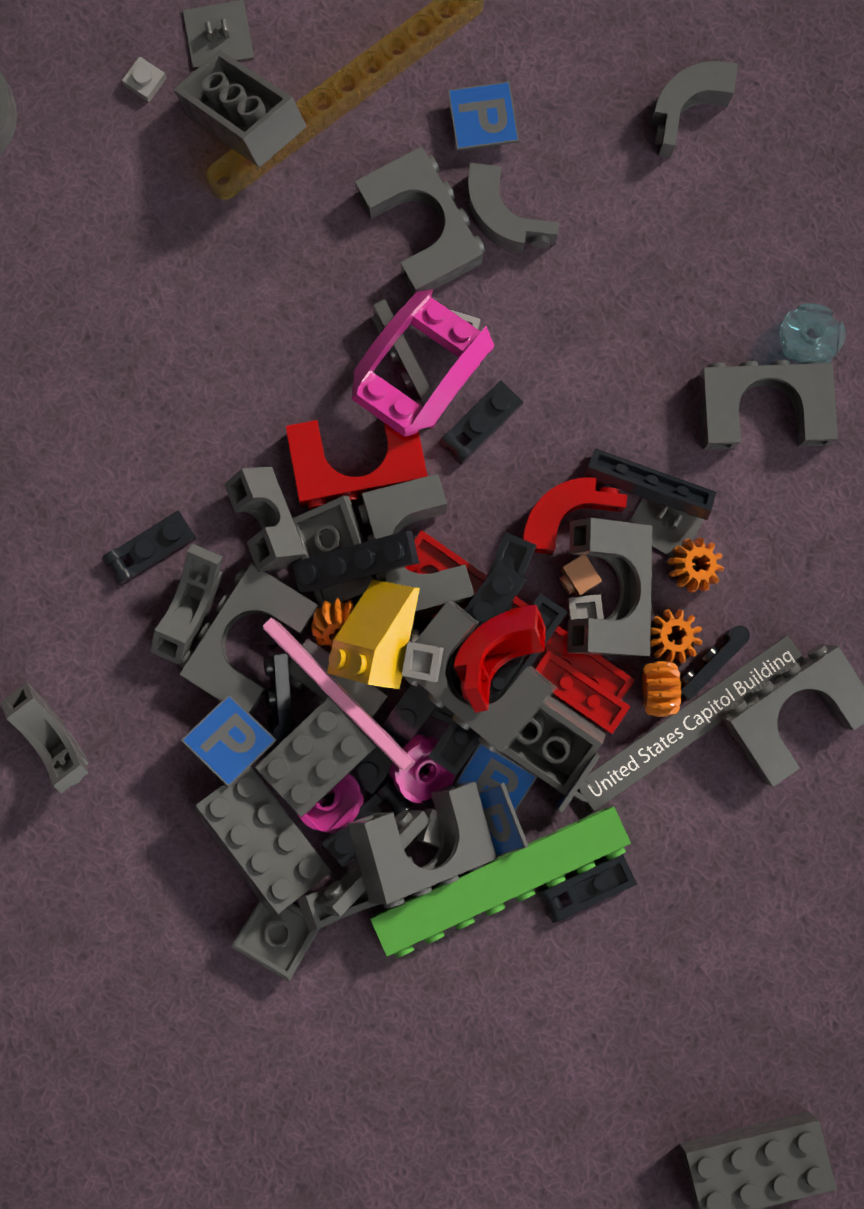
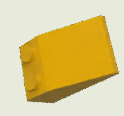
M372 580L333 640L327 673L368 685L400 689L406 648L410 640L420 588Z

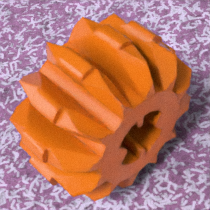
M688 538L682 541V547L678 545L672 549L676 557L669 558L667 562L675 566V570L670 571L669 576H679L676 586L681 588L687 585V590L690 593L696 592L698 588L703 592L709 590V583L717 584L720 581L716 573L723 572L725 568L717 564L716 560L721 559L723 554L712 553L715 549L714 543L711 542L705 545L704 538H696L694 542ZM695 559L699 562V565H696V567H700L697 571L692 567L695 565V563H692V560Z
M337 597L335 603L332 604L324 601L322 608H316L311 630L313 636H316L317 645H326L328 652L332 650L333 640L355 608L351 599L346 603H341Z
M668 609L663 611L664 620L658 616L652 619L657 628L651 627L650 635L656 636V639L650 640V647L655 645L659 647L654 653L655 658H659L665 652V661L667 663H672L675 656L678 663L682 664L686 662L685 654L690 657L696 656L697 652L691 645L700 646L703 641L700 638L693 637V634L702 631L701 626L691 628L690 624L695 620L693 615L684 621L683 610L678 609L673 617L672 612ZM672 628L675 629L674 633L679 631L681 634V639L677 640V645L674 644L675 640L670 642L667 635L672 633Z
M666 661L646 664L642 675L643 706L646 713L656 717H667L677 714L680 710L682 693L678 667L675 663H667Z

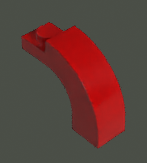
M577 478L563 482L549 490L536 503L526 522L522 539L537 545L534 553L553 555L556 548L558 526L566 515L579 509L622 513L626 508L627 495L619 494V489L602 487L600 491H595L596 478Z
M536 604L506 611L486 621L465 640L457 653L454 668L461 681L462 695L465 700L469 699L475 713L488 711L491 681L496 671L503 664L522 655L545 651L546 626Z

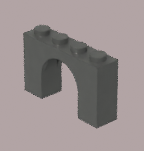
M422 146L355 181L356 194L371 219L397 205L410 201L425 203L434 208L441 216L444 230L437 242L400 262L401 274L413 295L418 291L434 290L482 265L483 252H485L480 237L477 234L473 236L468 228L470 222L463 208L457 209L452 199L455 196L451 186L447 181L442 182L437 174L439 167L435 158L431 154L427 156Z
M810 359L803 361L802 364H790L788 360H779L770 363V365L758 366V362L748 361L740 363L739 366L726 367V363L717 362L708 364L698 375L703 450L735 449L741 443L740 399L745 391L757 386L774 387L786 394L791 400L796 413L798 447L830 446L838 439L833 363H822L820 359Z
M434 474L362 493L363 505L358 506L362 524L369 523L372 535L367 536V541L396 534L411 523L446 514L447 502L439 475ZM466 565L431 574H418L406 568L377 574L379 581L420 588L414 620L437 614L447 601H453L460 607L467 606L474 597Z
M597 518L570 521L569 554L599 557L607 561L617 574L620 585V597L615 611L607 619L584 618L568 620L567 653L623 657L650 656L652 525Z
M251 563L248 569L242 568L233 583L236 585V588L230 597L225 595L216 608V612L219 614L212 624L208 622L203 627L198 636L201 642L194 652L189 650L180 664V667L183 669L179 674L220 701L228 695L232 696L250 715L253 714L262 700L266 689L239 673L229 662L225 644L231 627L239 619L247 615L266 614L303 636L314 618L316 608H319L317 604L264 571L258 572L256 566Z
M447 601L415 641L416 643L444 648L438 682L403 677L414 686L420 684L429 692L427 694L428 699L440 708H443L445 705L454 713L453 720L462 728L469 730L471 727L480 735L478 740L484 747L491 752H495L497 749L502 753L511 745L557 687L536 669L529 666L525 668L499 700L489 703L488 711L475 713L469 700L464 699L453 683L451 664L455 653L479 622L455 602Z
M827 644L815 646L808 651L806 659L799 664L794 662L783 668L779 678L773 682L766 681L754 689L755 694L747 700L741 699L734 702L727 708L728 713L721 717L763 783L774 787L800 769L782 741L777 726L780 708L792 694L804 689H813L824 699L843 728L854 731L864 724V685L839 646Z
M458 782L431 792L441 828V842L435 857L421 868L407 857L402 846L393 812L374 813L348 823L369 903L384 904V908L401 905L404 903L403 898L408 895L420 896L432 891V885L440 883V885L453 883L459 880V874L464 872L468 874L485 866V863L497 859L476 782Z

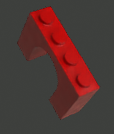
M318 420L286 426L301 506H308L309 510H313L342 496H349L351 503L359 501V496H362V493L427 477L419 430L416 434L404 437L384 423L388 444L384 461L375 471L368 475L349 477L335 471L327 462Z

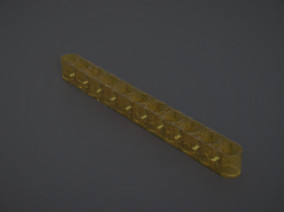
M433 0L295 102L307 127L274 154L269 161L259 168L254 164L243 166L241 163L246 158L233 149L215 161L207 171V180L214 196L222 200H229L479 16L484 8V0ZM450 14L452 17L442 18L440 15ZM423 31L428 35L420 37L416 33ZM398 49L403 51L400 55L391 53V51ZM369 68L379 69L376 73L366 72ZM345 86L354 87L350 92L341 90ZM320 104L330 106L326 110H318L316 108ZM222 177L230 178L229 182L224 185L216 184L217 180Z

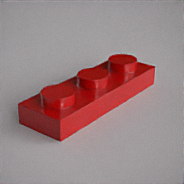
M549 650L535 668L557 687L553 692L554 696L609 734H613L631 707Z

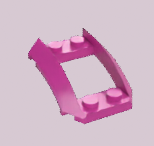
M433 289L418 291L408 300L383 329L353 373L352 400L404 437L416 434L418 430L430 427L433 429L462 386L480 366L481 361L494 348V343L487 326L482 331L476 329L431 297ZM410 324L459 357L424 407L373 373Z

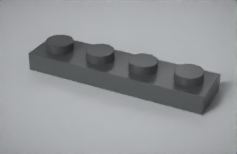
M385 300L373 305L375 316L371 320L379 335L394 317ZM402 334L390 348L388 355L393 363L399 362L404 371L399 374L407 391L413 389L418 399L415 402L424 407L433 392Z
M404 810L395 817L403 849L431 821L424 811ZM357 859L348 866V872L340 881H335L325 890V896L318 905L326 914L341 917L366 890Z

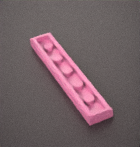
M270 618L263 625V629L400 770L408 771L416 763L278 621Z

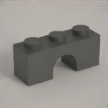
M272 467L242 468L224 483L235 513H250L261 525L262 530L247 541L258 572L288 568L293 564L292 562L299 560L306 554Z

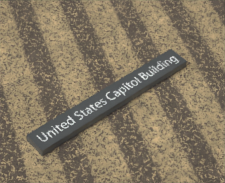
M788 635L783 637L680 709L677 714L670 716L590 772L588 777L597 783L598 786L596 788L583 781L581 788L579 787L578 790L583 796L588 798L587 803L593 811L597 810L721 723V717L728 713L727 708L731 704L741 699L747 700L755 694L754 689L766 681L773 682L781 676L780 672L783 668L794 662L799 664L804 660V657Z

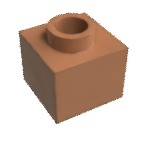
M584 555L568 563L560 570L562 577L559 578L560 583L569 595L574 593L576 597H580L602 582L591 562Z

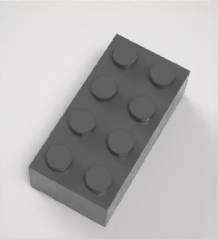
M221 50L173 89L191 120L258 168L269 161L274 154L307 127L292 96Z
M252 767L243 773L229 788L225 784L195 805L193 813L272 917L278 915L331 873L330 869Z
M809 1111L679 1143L695 1209H761L837 1190L820 1122Z

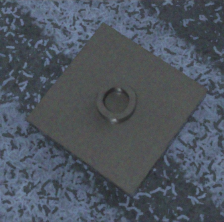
M259 900L231 948L289 982L320 928L308 931L301 908L293 903L278 915L272 917Z

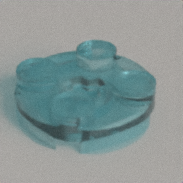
M815 303L799 305L796 310L789 311L781 323L779 339L783 346L782 352L787 358L796 359L805 364L830 363L839 353L845 342L846 331L844 324L841 320L838 323L832 316L834 312L823 305ZM809 329L814 330V335L819 336V338H811L806 333Z

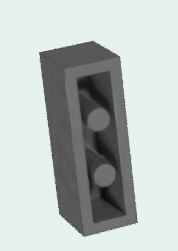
M307 638L302 647L327 671L329 653ZM293 659L289 662V682L302 692L306 687L317 694L313 700L321 705L329 696ZM330 674L372 718L375 717L388 699L387 695L373 685Z

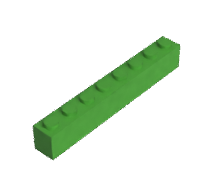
M609 806L528 843V847L502 855L468 874L463 873L459 875V880L453 883L437 885L427 894L411 897L401 905L372 915L370 920L386 956L394 954L396 958L412 952L414 950L413 944L425 939L426 944L432 943L445 936L443 933L445 929L454 925L457 930L462 929L475 922L473 916L484 911L487 916L497 913L505 908L504 902L516 897L517 902L525 900L536 894L534 888L546 883L549 888L565 881L564 874L576 869L577 873L580 874L595 867L594 860L605 855L608 860L618 857L626 852L624 847L631 844L615 807Z

